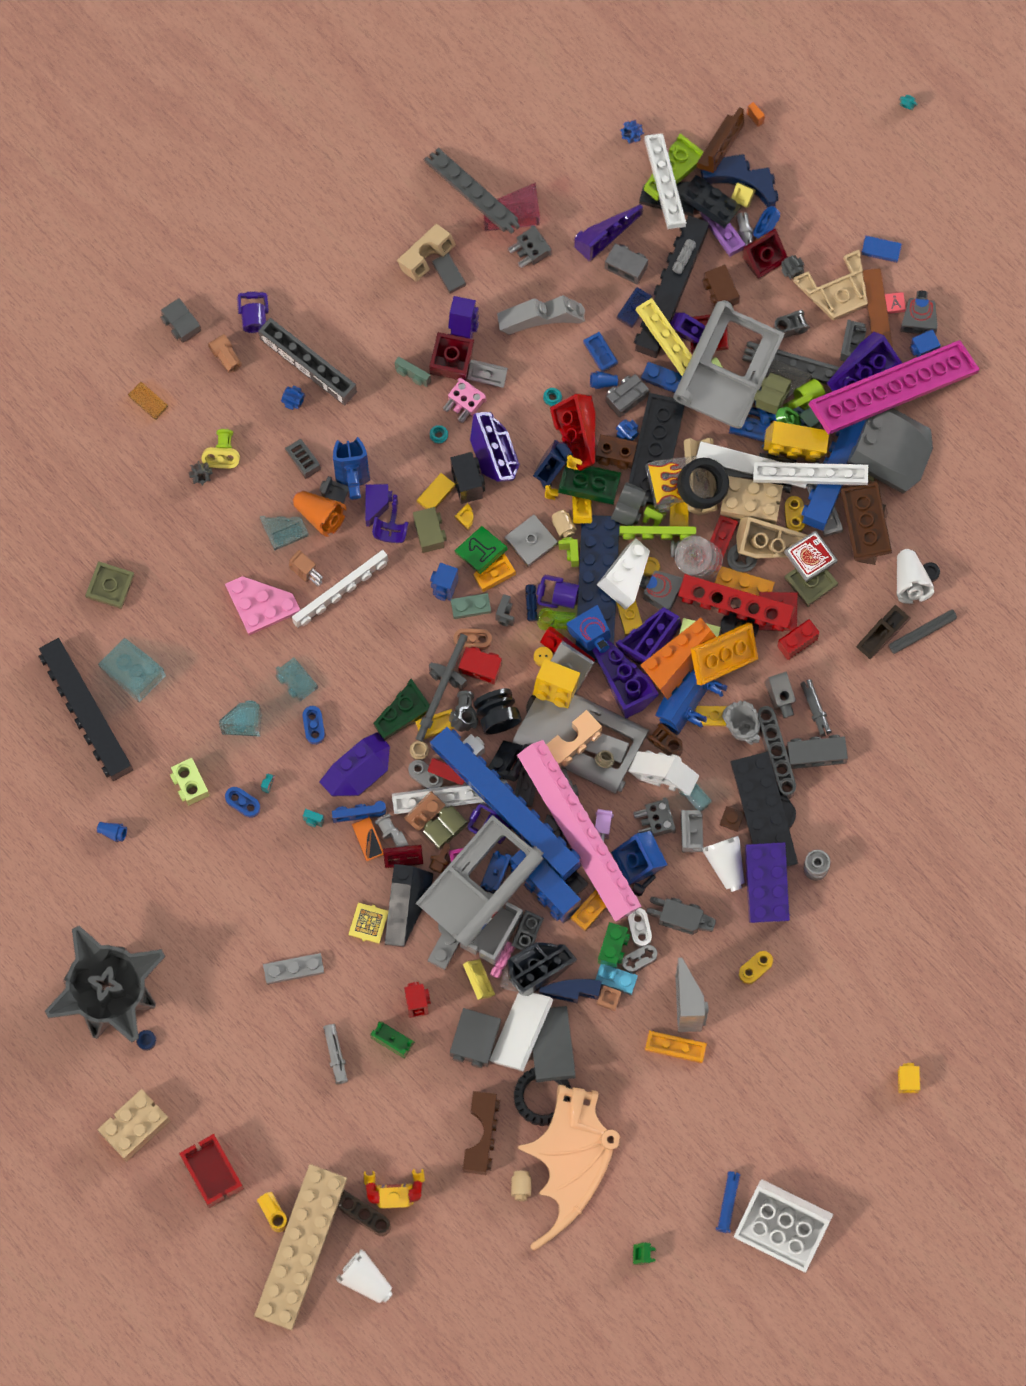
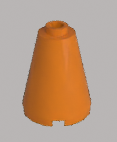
M306 491L298 492L293 498L294 507L325 537H329L328 534L330 532L334 534L345 519L343 511H346L347 508L342 502Z

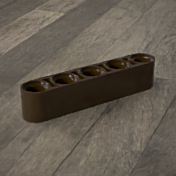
M343 1190L337 1206L339 1211L378 1236H385L389 1233L390 1222L384 1215ZM345 1200H352L354 1204L352 1208L345 1209L343 1202ZM364 1210L370 1213V1217L366 1220H362L359 1217V1214ZM383 1221L387 1224L385 1230L379 1231L376 1229V1224Z

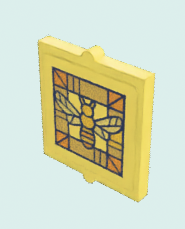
M358 903L348 935L360 938L362 941L367 940L380 944L388 911L376 908L375 905L369 906Z

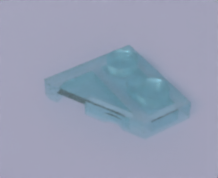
M259 517L274 551L309 536L301 517Z

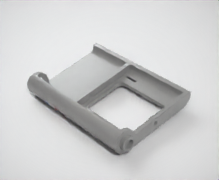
M492 815L416 904L467 948L543 861L542 855L544 853L536 846L531 848ZM502 837H507L526 854V857L493 895H489L469 875Z

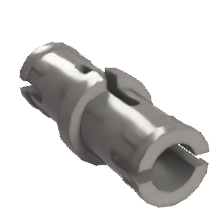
M744 212V216H742V213L736 215L739 225L738 235L741 236V239L747 246L753 242V230L749 224L748 213Z

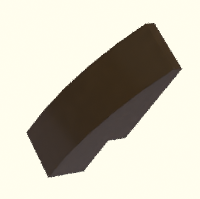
M894 605L856 647L869 659H872L903 628L911 617L897 605Z

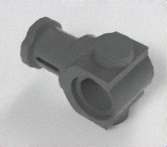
M459 691L457 693L459 699L458 706L455 707V711L451 712L449 722H451V727H454L457 731H469L471 728L475 729L478 725L477 713L472 707L474 694L470 691Z

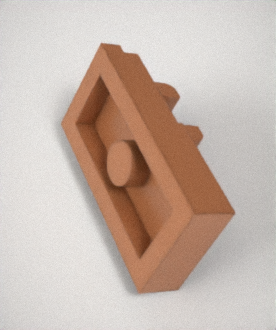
M430 791L404 819L417 831H420L445 806V803Z

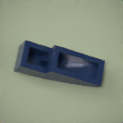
M591 979L564 980L541 987L539 994L577 1004L579 996L598 1000L602 981Z

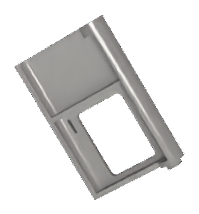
M718 301L673 398L678 403L729 426L742 428L753 405L755 394L761 387L762 381L769 370L785 333L734 311L732 304L728 301ZM729 322H734L762 335V340L745 376H739L711 362Z
M574 694L569 708L558 707L550 701L540 700L536 697L521 723L513 743L531 745L544 740L545 744H547L557 735L566 742H572L577 736L576 731L572 728V722L587 710L598 723L632 739L633 744L619 769L612 767L602 768L596 764L594 758L583 753L575 754L570 764L566 767H561L614 794L618 791L622 792L626 784L623 781L650 730L577 694Z

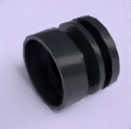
M503 688L488 692L473 702L475 709H477V716L483 717L480 720V724L484 734H498L512 729L522 722L518 708L511 707L515 704L511 689Z

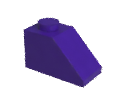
M675 313L670 322V325L679 337L698 344L706 327L686 313Z
M365 484L366 526H371L374 523L375 516L379 518L389 509V502H392V491H389L388 484Z

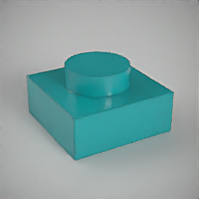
M305 809L303 820L309 826L322 827L324 815Z

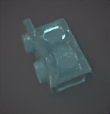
M294 657L281 668L279 666L275 668L277 673L275 676L281 684L285 683L289 688L287 689L289 694L293 698L297 697L299 701H302L318 688V685Z

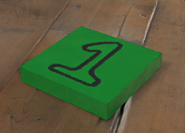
M481 526L454 551L461 559L481 574L504 554L508 548Z

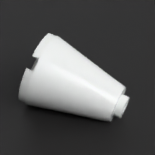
M904 549L897 555L898 600L906 604H913V600L918 599L919 602L925 601L934 594V585L915 551Z
M736 836L702 848L703 853L726 889L730 888L731 892L741 889V884H744L745 881L739 837Z
M362 1249L342 1269L344 1271L342 1276L338 1275L336 1278L340 1284L378 1303L386 1302L393 1294L390 1292L392 1289L390 1284Z

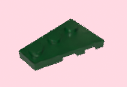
M412 679L408 681L407 686L402 692L398 693L396 699L390 706H387L373 723L384 741L426 715L430 704Z

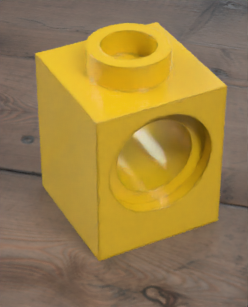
M914 1063L902 1064L903 1066L898 1068V1093H918L920 1091L919 1066H914Z

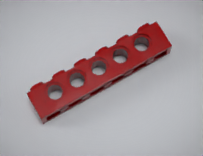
M684 574L678 594L682 598L681 602L690 605L693 602L699 603L703 609L711 610L712 607L719 609L718 613L729 616V613L736 614L737 619L747 621L749 618L755 620V624L764 627L766 624L773 625L772 629L781 632L784 629H790L796 609L792 605ZM704 589V596L697 598L695 596L696 590ZM716 594L723 595V600L720 603H714L713 601ZM735 599L741 600V606L737 609L731 606L732 601ZM758 605V613L751 614L750 607ZM771 610H776L778 612L777 617L773 620L769 619L768 613Z

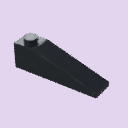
M394 864L385 945L405 946L423 910L416 902L432 885L433 873L414 866Z

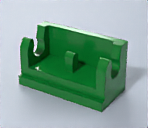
M379 1021L377 1028L370 1034L371 1039L405 1059L415 1042L382 1021Z

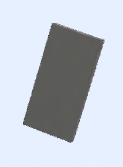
M567 1006L549 1009L532 1049L536 1083L576 1078Z

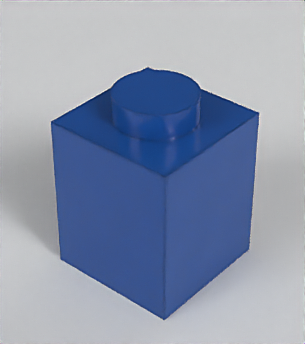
M932 329L912 338L910 350L913 356L919 357L939 349L941 345Z

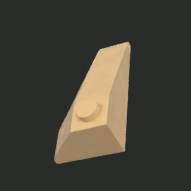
M744 517L740 519L736 535L737 550L739 554L755 559L787 557L784 553L786 549L808 535L752 517Z

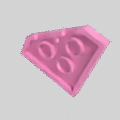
M243 576L225 584L248 635L292 617L300 611L294 595L287 591Z

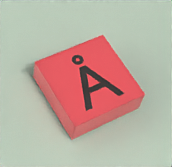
M903 292L885 294L888 314L906 311Z

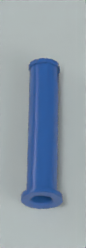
M728 1171L718 1227L715 1228L716 1231L731 1233L729 1229L740 1173L734 1174L735 1172Z

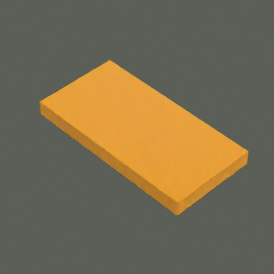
M752 623L741 625L691 648L697 685L702 686L758 660Z

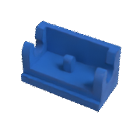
M499 851L493 853L480 885L484 891L494 894L502 885L510 866L512 855L507 853L502 855Z

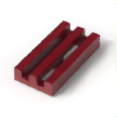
M422 845L383 849L385 868H392L394 864L407 866L424 864Z

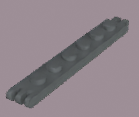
M437 148L435 150L438 156L433 152L429 154L433 160L428 157L424 158V161L503 232L507 230L512 234L515 231L511 226L516 229L520 228L517 222L518 218L441 149Z
M748 341L746 344L748 348H745L744 351L747 355H743L742 360L751 363L759 344ZM777 350L769 368L810 380L816 379L820 383L827 384L840 367Z

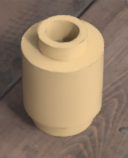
M560 510L552 515V523L560 538L573 537L575 535L574 532L577 528L573 524L569 513H566L565 510Z
M514 1171L511 1182V1196L515 1197L516 1201H526L528 1197H531V1177L528 1171Z

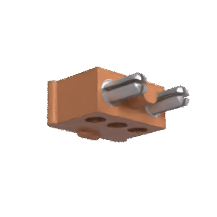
M298 550L289 560V568L305 582L310 579L317 586H320L323 576L316 571V564L303 554L302 551Z

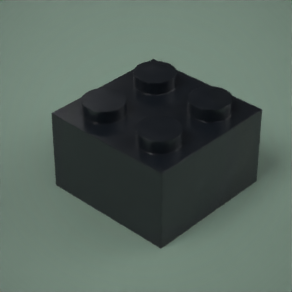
M472 452L450 457L451 472L461 504L483 499L485 481L483 475H479L480 465L478 458H474Z

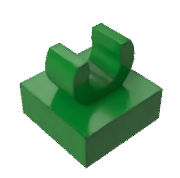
M651 1243L633 1244V1264L644 1265L655 1262L656 1259H652L650 1256L651 1252L656 1251V1248L651 1247Z

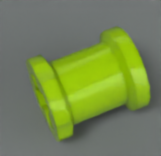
M229 429L217 430L218 445H216V448H232L231 436H233V431Z

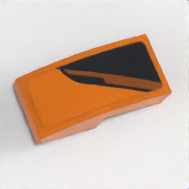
M370 817L352 823L351 825L365 860L369 861L382 856L383 849Z

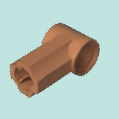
M225 334L208 343L210 350L216 358H219L228 373L235 372L242 366Z

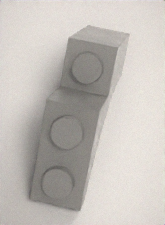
M562 295L545 303L535 298L497 313L500 331L511 335L527 328L545 324H580L585 322V309L581 303Z

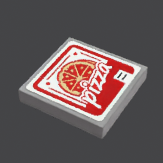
M817 531L809 534L784 551L805 582H808L838 561Z

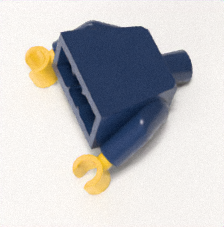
M554 440L545 452L533 474V477L540 480L543 488L546 489L545 498L555 500V496L559 495L558 489L551 488V482L565 465L566 461L567 467L578 470L576 464H582L581 459L573 457V453L567 444Z

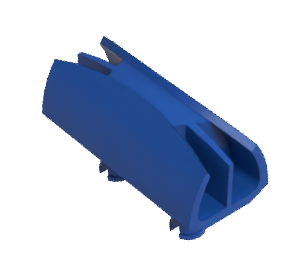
M359 437L351 443L348 440L346 444L337 440L333 450L336 482L348 486L351 500L360 499V485L370 481L365 446Z
M693 669L683 678L680 686L672 691V695L668 700L664 696L655 716L659 717L660 723L664 724L676 735L681 732L687 721L702 728L701 721L706 723L707 717L694 710L707 690L722 697L723 693L721 690L726 691L727 686L715 680L702 686L697 685L695 670Z

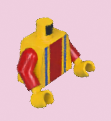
M415 1169L412 1170L414 1182L411 1184L375 1185V1172L372 1171V1175L368 1176L366 1171H364L363 1183L366 1185L369 1202L376 1204L379 1208L411 1206L421 1198L422 1183L425 1181L424 1170L422 1169L421 1173L418 1174Z

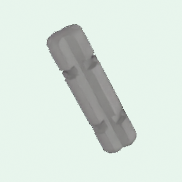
M690 239L686 240L685 246L682 248L673 266L675 273L681 274L683 272L684 266H686L692 254L691 252L696 246V242Z

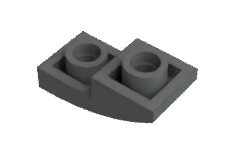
M431 662L429 664V674L434 680L441 681L446 666ZM453 670L449 683L454 688L458 687L462 691L467 686V680Z
M525 910L511 946L522 951L534 944L544 918Z

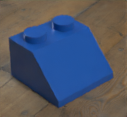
M651 831L635 834L611 852L629 886L656 874L668 865Z

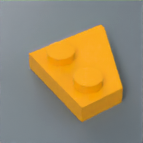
M502 554L483 573L479 574L476 571L473 576L481 590L485 592L515 576L516 571L506 555Z

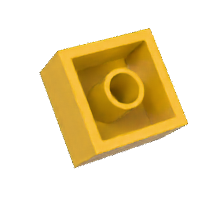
M544 659L536 677L532 695L540 700L550 701L558 707L569 708L577 689L580 672Z

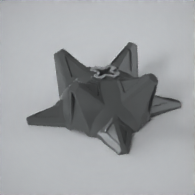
M80 926L73 928L75 960L63 980L66 988L45 1010L47 1017L55 1018L80 1014L85 1018L92 1038L98 1039L111 1024L131 1043L138 1040L135 1011L154 1009L156 1006V1002L145 987V979L165 958L162 949L131 954L125 947L101 945Z

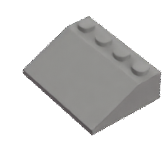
M678 958L675 973L678 1032H701L702 1027L706 1026L708 1002H704V995L683 958Z

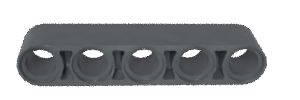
M763 706L758 711L759 730L765 751H768L779 793L790 799L795 794L796 782L775 712L771 707ZM768 714L771 718L769 720H763L761 718V715ZM772 731L776 734V737L769 738L766 733ZM777 749L781 752V755L774 756L771 751ZM783 767L787 772L779 774L776 769ZM788 785L792 788V791L785 792L782 787Z

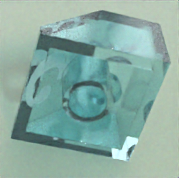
M255 701L239 703L219 720L221 733L223 735L260 736L262 720L260 704H256Z

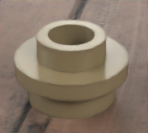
M602 750L596 755L595 762L602 768H610L614 764V756L610 751Z

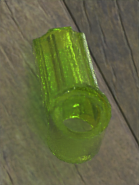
M543 608L539 612L537 625L542 630H547L550 626L554 629L568 630L566 623L573 620L576 615L573 612L553 611L551 608ZM542 617H549L550 621L546 622L542 620Z

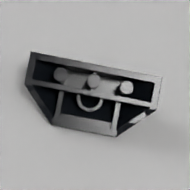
M535 942L508 959L509 981L521 995L529 996L559 977L577 959L564 944L555 945Z

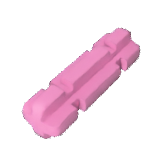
M507 942L504 950L495 963V967L490 972L491 976L500 978L502 975V969H505L508 959L511 957L510 954L515 950V947L511 946V942Z

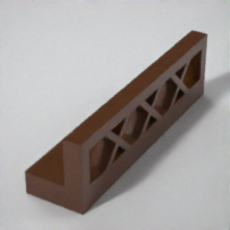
M739 107L734 116L727 114L698 160L697 168L712 173L716 171L744 126L743 108Z

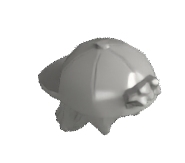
M740 700L738 703L733 702V704L723 710L722 717L732 736L737 740L746 741L750 745L759 743L761 739L758 735L760 722L757 710L754 709L753 704Z

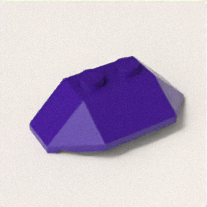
M491 412L475 413L473 415L470 442L475 456L478 458L482 474L497 482L513 481L520 464L508 431L494 418Z
M378 732L360 740L329 768L319 783L332 797L360 796L388 772L389 744L383 740Z

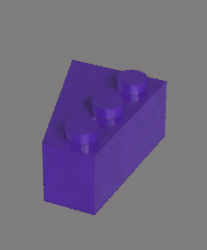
M663 607L645 620V623L640 627L633 629L628 636L618 640L616 646L625 656L641 665L671 641L681 627L680 617Z

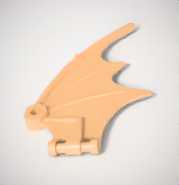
M559 1085L556 1108L546 1132L534 1142L518 1146L519 1150L533 1155L547 1166L550 1172L549 1180L544 1188L540 1190L539 1194L555 1199L559 1205V1214L555 1224L545 1235L531 1244L532 1250H537L564 1230L579 1214H582V1210L592 1198L607 1170L613 1149L619 1146L620 1135L614 1130H607L603 1127L596 1116L595 1106L598 1099V1091L591 1090V1092H588L582 1088L572 1087L570 1089L566 1088L565 1085ZM564 1096H570V1102H564ZM584 1099L589 1100V1106L583 1105ZM609 1136L612 1139L611 1143H608L607 1138Z

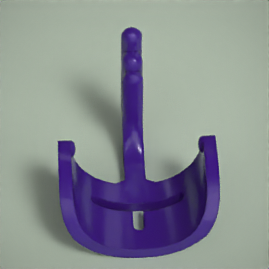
M394 494L390 522H383L375 516L372 534L374 538L384 542L403 543L407 533L408 522L402 525L395 524L398 496ZM381 528L388 529V530H394V531H400V532H392V533H391V536H389V532H390V531H386V530H383V529H381Z

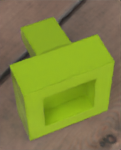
M650 504L644 511L643 522L647 523L649 518L654 519L653 526H659L665 519L667 512Z

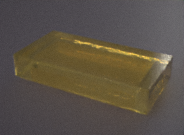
M142 382L128 394L129 398L154 420L168 408V405Z

